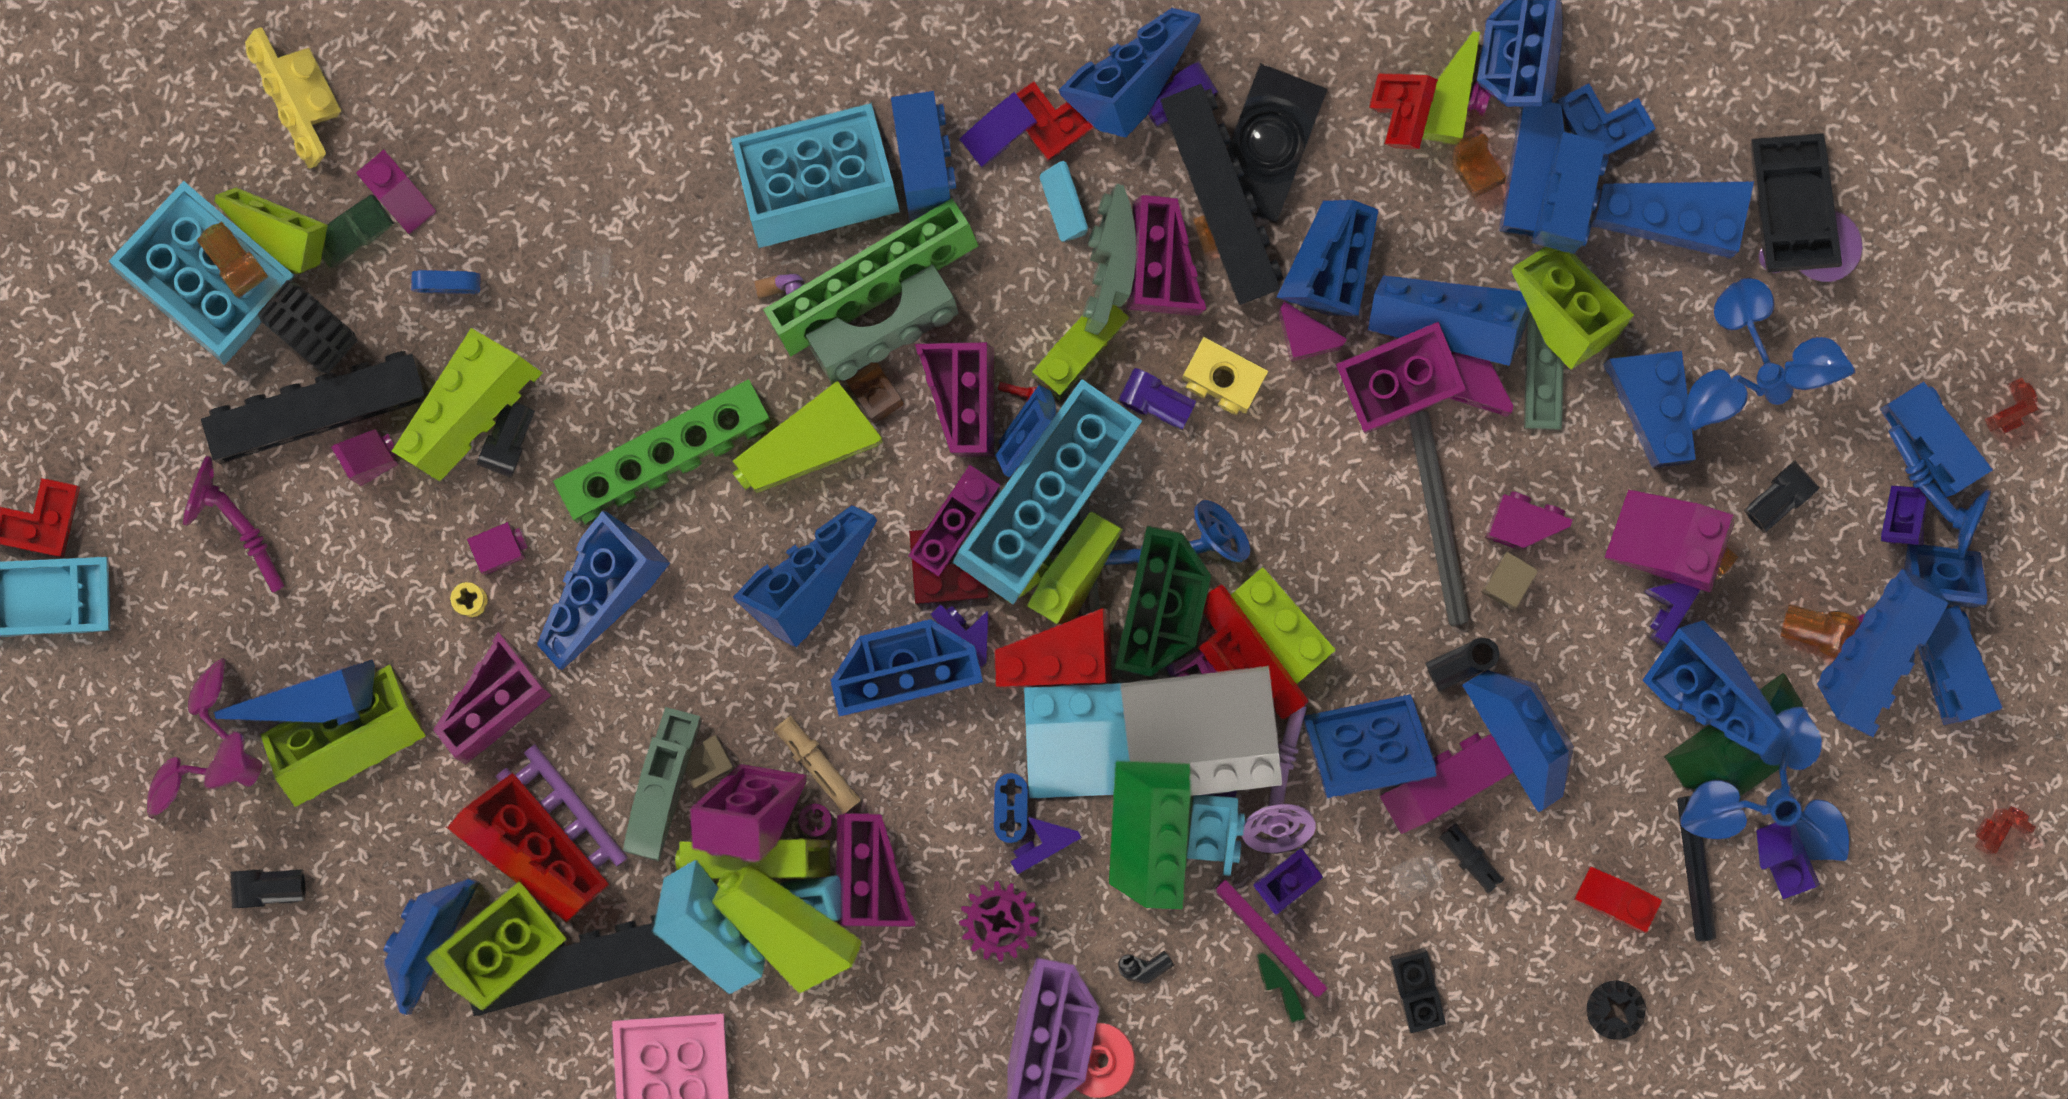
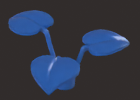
M1740 279L1738 282L1732 283L1719 296L1714 306V316L1717 323L1727 330H1738L1745 325L1748 326L1764 363L1757 374L1758 385L1741 375L1731 379L1728 372L1722 369L1708 372L1693 384L1689 392L1686 407L1690 426L1695 431L1703 426L1719 423L1735 416L1746 405L1748 398L1746 387L1754 390L1757 396L1764 394L1769 403L1778 405L1785 403L1792 397L1794 388L1810 390L1823 387L1849 377L1855 373V369L1840 346L1833 340L1825 337L1812 338L1798 345L1793 352V361L1785 363V370L1782 366L1771 363L1754 322L1767 319L1772 314L1774 309L1773 294L1766 284L1757 279Z
M1802 707L1787 709L1777 715L1785 730L1768 753L1764 756L1760 755L1765 763L1780 765L1781 789L1774 790L1769 794L1766 805H1760L1747 800L1739 801L1740 795L1734 785L1723 780H1712L1703 783L1693 792L1680 819L1681 826L1694 835L1709 839H1726L1735 836L1745 828L1747 818L1742 808H1749L1759 811L1763 815L1770 814L1779 825L1790 826L1795 824L1810 860L1846 861L1848 858L1849 834L1844 817L1838 808L1826 800L1816 799L1809 802L1802 812L1799 802L1790 792L1786 772L1787 766L1794 770L1808 768L1818 759L1822 747L1819 730L1811 720L1806 709Z

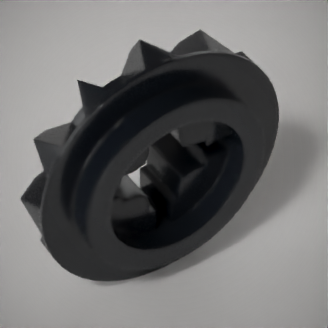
M1613 980L1602 983L1594 989L1588 999L1586 1010L1588 1021L1598 1034L1608 1039L1622 1040L1635 1035L1644 1023L1647 1007L1641 992L1634 986L1624 981ZM1607 997L1614 1000L1617 1004L1626 1003L1629 1000L1626 1008L1622 1011L1625 1016L1624 1019L1627 1021L1626 1023L1618 1017L1604 1020L1608 1016L1607 1013L1611 1011L1610 1002Z

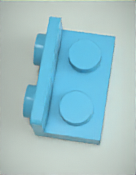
M1195 795L1193 797L1187 859L1223 862V875L1231 876L1232 863H1239L1241 841H1235L1236 836H1243L1245 814L1238 813V798Z

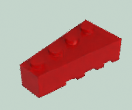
M514 773L508 775L465 806L446 827L516 883L520 882L532 896L566 922L588 906L609 885Z

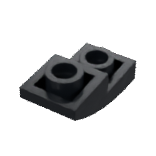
M1421 948L1390 956L1392 971L1410 1034L1446 1025L1427 950Z

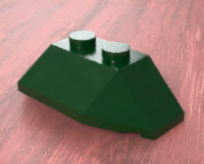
M1147 525L1115 664L1116 669L1152 676L1195 647L1212 574L1184 533Z
M1784 673L1759 689L1776 715L1787 709L1803 708V702ZM1710 724L1664 756L1683 787L1696 790L1700 785L1708 781L1723 780L1734 785L1740 796L1779 770L1780 765L1765 763L1759 754L1727 738L1723 731Z

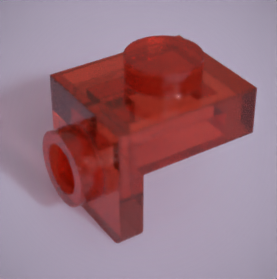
M2022 377L2007 384L2016 404L1984 419L1990 432L1999 428L2002 429L2004 434L2024 425L2022 417L2039 410L2036 405L2038 397L2030 383H2025Z
M2010 806L2008 810L2005 808L1996 809L1991 819L1985 818L1978 827L1975 837L1979 838L1975 847L1986 854H1996L2011 827L2023 834H2033L2036 826L2027 822L2030 818L2029 815L2015 807Z

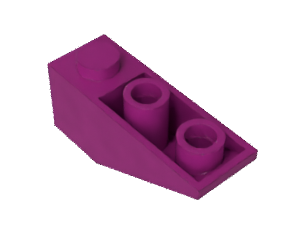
M969 465L908 557L939 577L999 492L1000 484Z

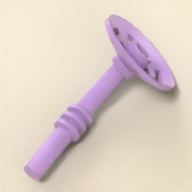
M1303 707L1289 716L1282 743L1278 744L1282 785L1272 786L1269 806L1256 811L1244 822L1243 840L1254 850L1265 853L1290 851L1305 844L1315 832V820L1308 810L1296 805L1284 804L1289 770L1294 768V765L1291 764V762L1296 761L1294 754L1299 751L1296 748L1307 707ZM1300 823L1304 824L1299 832L1290 836V834L1298 829ZM1262 831L1272 837H1277V840L1262 839L1256 835Z

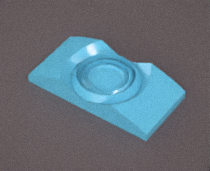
M108 557L0 562V637L110 631Z

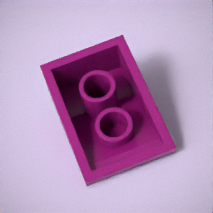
M1439 322L1336 364L1365 434L1466 391Z
M1628 489L1604 558L1710 593L1734 527L1733 514L1698 503Z
M739 764L691 808L692 849L706 851L712 856L729 855L740 857L741 860L746 862L761 861L777 845L807 782L806 775Z

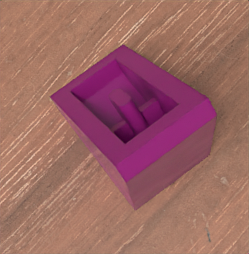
M1286 302L1282 304L1278 312L1290 362L1339 351L1347 340Z

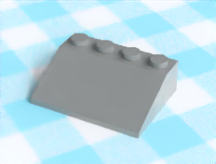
M1269 666L1120 684L1129 761L1190 763V796L1282 785Z

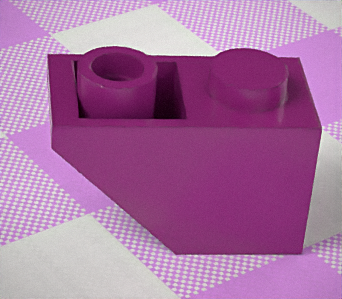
M1511 491L1509 496L1503 494L1499 497L1485 538L1520 551L1566 530L1571 526L1573 519L1565 517L1566 511L1559 507L1545 504L1543 509L1530 504V497Z

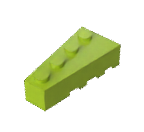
M471 328L392 449V452L440 482L472 448L471 441L479 433H487L496 423L493 418L507 404L512 406L522 396L519 391L529 380L535 382L543 372L519 355Z

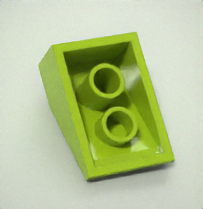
M1544 247L1515 265L1511 270L1546 345L1571 370L1615 342L1634 316L1575 254Z

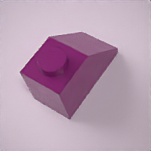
M384 149L356 172L408 234H411L437 212Z
M1452 352L1451 354L1466 391L1448 399L1508 417L1512 413L1514 406L1491 362Z
M376 429L344 440L331 447L348 478L360 486L399 465L394 456L396 454L392 452L396 445L389 434L383 436Z

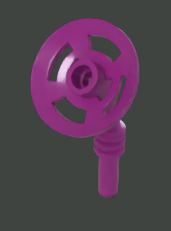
M206 456L192 486L182 524L185 526L190 525L205 506L213 508L216 505L241 534L240 541H245L243 547L249 549L247 552L248 556H253L271 592L278 591L285 585L266 551L267 543H262L264 540L263 535L258 536L260 533L259 528H254L225 492L219 491L220 487L213 485L212 457Z

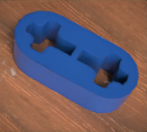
M419 270L412 271L411 291L442 294L480 293V273Z
M1014 773L1001 776L996 782L994 789V830L997 837L1007 843H1014L1022 839L1027 829V783L1021 776ZM1008 779H1014L1015 785L1022 787V793L1015 795L1014 806H1007V794L1000 792L1001 786H1006ZM1007 810H1014L1015 822L1021 823V830L1015 831L1014 837H1007L1006 831L1000 830L999 827L1000 823H1004L1007 820Z

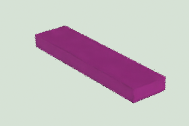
M1223 880L1214 888L1217 895L1312 996L1319 997L1328 989L1226 880Z

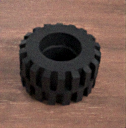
M287 280L258 313L262 323L323 373L329 374L358 341L355 333L301 286Z

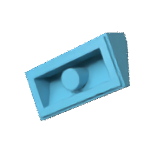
M1058 162L1041 173L1040 181L1061 242H1066L1086 235L1088 226L1067 162Z
M839 876L785 881L780 884L831 920L838 921L841 918V882Z

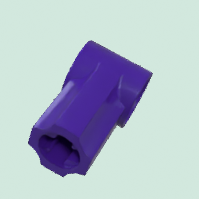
M1196 62L1180 71L1173 77V81L1166 84L1161 90L1148 113L1149 118L1157 128L1168 122L1160 99L1201 83L1204 91L1211 88L1214 97L1218 95V90L1200 62Z
M1134 368L1118 398V402L1140 414H1150L1163 422L1183 430L1197 401L1162 385L1163 382L1150 373Z

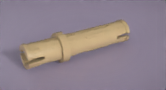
M792 715L773 729L794 754L792 758L796 762L800 761L843 814L862 800L817 747L819 743L815 739L811 740L805 734Z

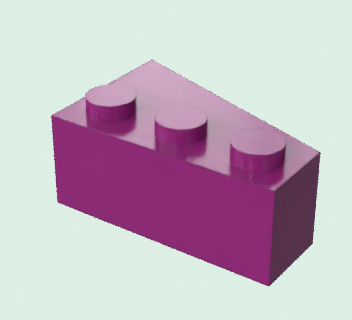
M1141 195L1133 202L1132 214L1136 233V264L1126 310L1198 316L1207 309L1196 277L1198 275L1191 259L1188 247L1189 240L1178 198Z
M987 342L915 344L950 453L957 457H994V348Z
M499 632L492 640L493 644L482 661H478L472 670L474 673L462 691H458L433 729L453 757L465 765L552 696L509 640Z
M1477 732L1459 743L1460 751L1451 754L1448 749L1433 757L1436 767L1435 777L1401 783L1380 795L1382 802L1401 834L1433 820L1514 772L1492 734L1481 738Z
M844 813L837 815L836 876H839L841 882V918L836 923L840 926L916 927L914 917L911 915L903 882H901L896 868L894 853L881 814Z

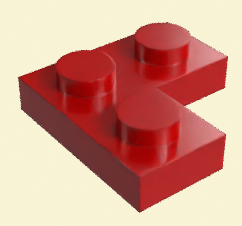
M1378 73L1369 108L1381 113H1392L1384 144L1399 149H1420L1438 79L1429 75Z
M1034 81L1016 93L1037 120V123L1025 131V133L1047 162L1095 128L1068 102H1065L1055 110Z
M41 478L33 514L0 507V545L64 558L80 486Z

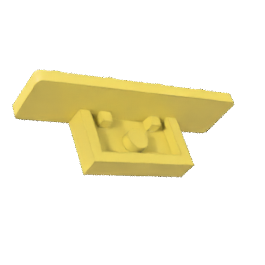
M256 28L245 42L247 56L256 65L262 77L264 90L268 95L272 96L278 108L281 123L284 127L288 128L295 141L296 153L305 161L309 169L314 168L323 159L326 152L312 125L337 117L341 109L309 48L277 57L263 28Z

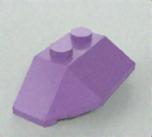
M1041 958L1036 959L1022 992L1008 1062L1007 1099H1063L1085 1082L1099 1007L1074 965Z

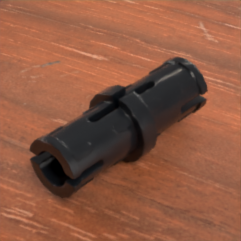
M1454 823L1447 829L1448 831L1439 836V839L1459 859L1460 863L1458 865L1462 870L1467 869L1488 894L1505 878L1503 875L1501 876L1483 855L1485 852L1481 846L1476 847L1458 827L1459 825Z

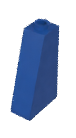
M1552 98L1543 106H1520L1499 228L1500 232L1533 237L1557 140L1564 131L1561 104L1552 103Z

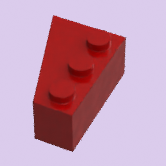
M1102 608L996 649V687L1024 688L1112 684L1110 610Z

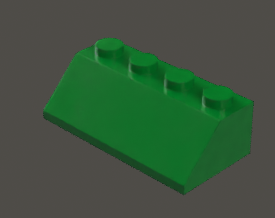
M1115 761L1109 884L1145 908L1183 909L1191 795L1190 763Z

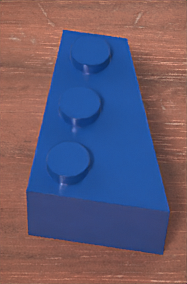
M934 91L891 97L910 222L950 200L949 189L956 188L953 167L946 168L945 157H951L948 135L941 136L940 126L946 125L943 103L936 104Z
M1355 200L1323 201L1276 298L1328 316H1359L1379 209Z
M1682 351L1608 359L1603 366L1615 386L1620 402L1626 409L1633 424L1632 427L1652 468L1684 465L1696 460L1692 427L1687 416L1688 395Z

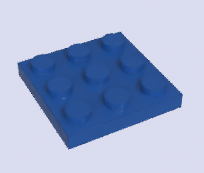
M1411 694L1304 716L1305 729L1326 798L1344 796L1436 776L1435 763Z

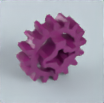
M995 881L994 890L988 891L984 884L980 885L982 895L977 897L970 893L968 897L973 902L971 907L961 906V910L967 913L968 917L967 919L960 920L959 925L968 926L969 930L962 936V939L968 940L972 938L974 940V944L970 949L972 952H975L980 947L983 948V959L987 960L991 952L997 953V959L1001 962L1004 958V952L1008 951L1013 958H1016V947L1020 945L1026 950L1029 948L1028 943L1025 941L1026 936L1036 937L1037 935L1034 930L1030 929V923L1038 922L1039 917L1029 915V911L1036 905L1034 902L1028 904L1023 902L1027 894L1025 890L1015 895L1013 893L1014 884L1012 883L1008 885L1006 890H1001L999 881ZM1001 896L998 905L989 910L978 907L984 900L990 897ZM1013 901L1022 910L1024 923L1014 920L1010 911ZM999 910L1004 911L1005 919L1010 921V924L1015 925L1016 928L1001 927L999 932H995L992 930L993 924L981 915H997ZM974 919L983 922L987 930L985 941L977 935L974 928ZM1008 933L1019 935L1012 943L1005 946H997L1000 937Z

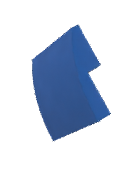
M1039 385L1000 438L1001 448L997 452L996 457L1004 475L1011 477L1054 419L1056 405L1051 390Z

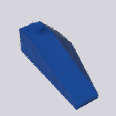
M602 511L580 538L576 551L579 553L571 571L567 570L563 579L566 585L559 602L552 606L537 646L560 670L569 665L637 602L670 564L647 538L606 511Z
M1704 620L1680 627L1643 678L1644 683L1667 706L1677 711L1684 710L1695 716V721L1705 726L1708 724L1723 731L1727 738L1761 756L1768 753L1785 730V727L1730 646Z
M372 659L215 711L214 715L216 719L326 722L337 718L338 724L341 725L359 719L358 711L371 707L375 664Z

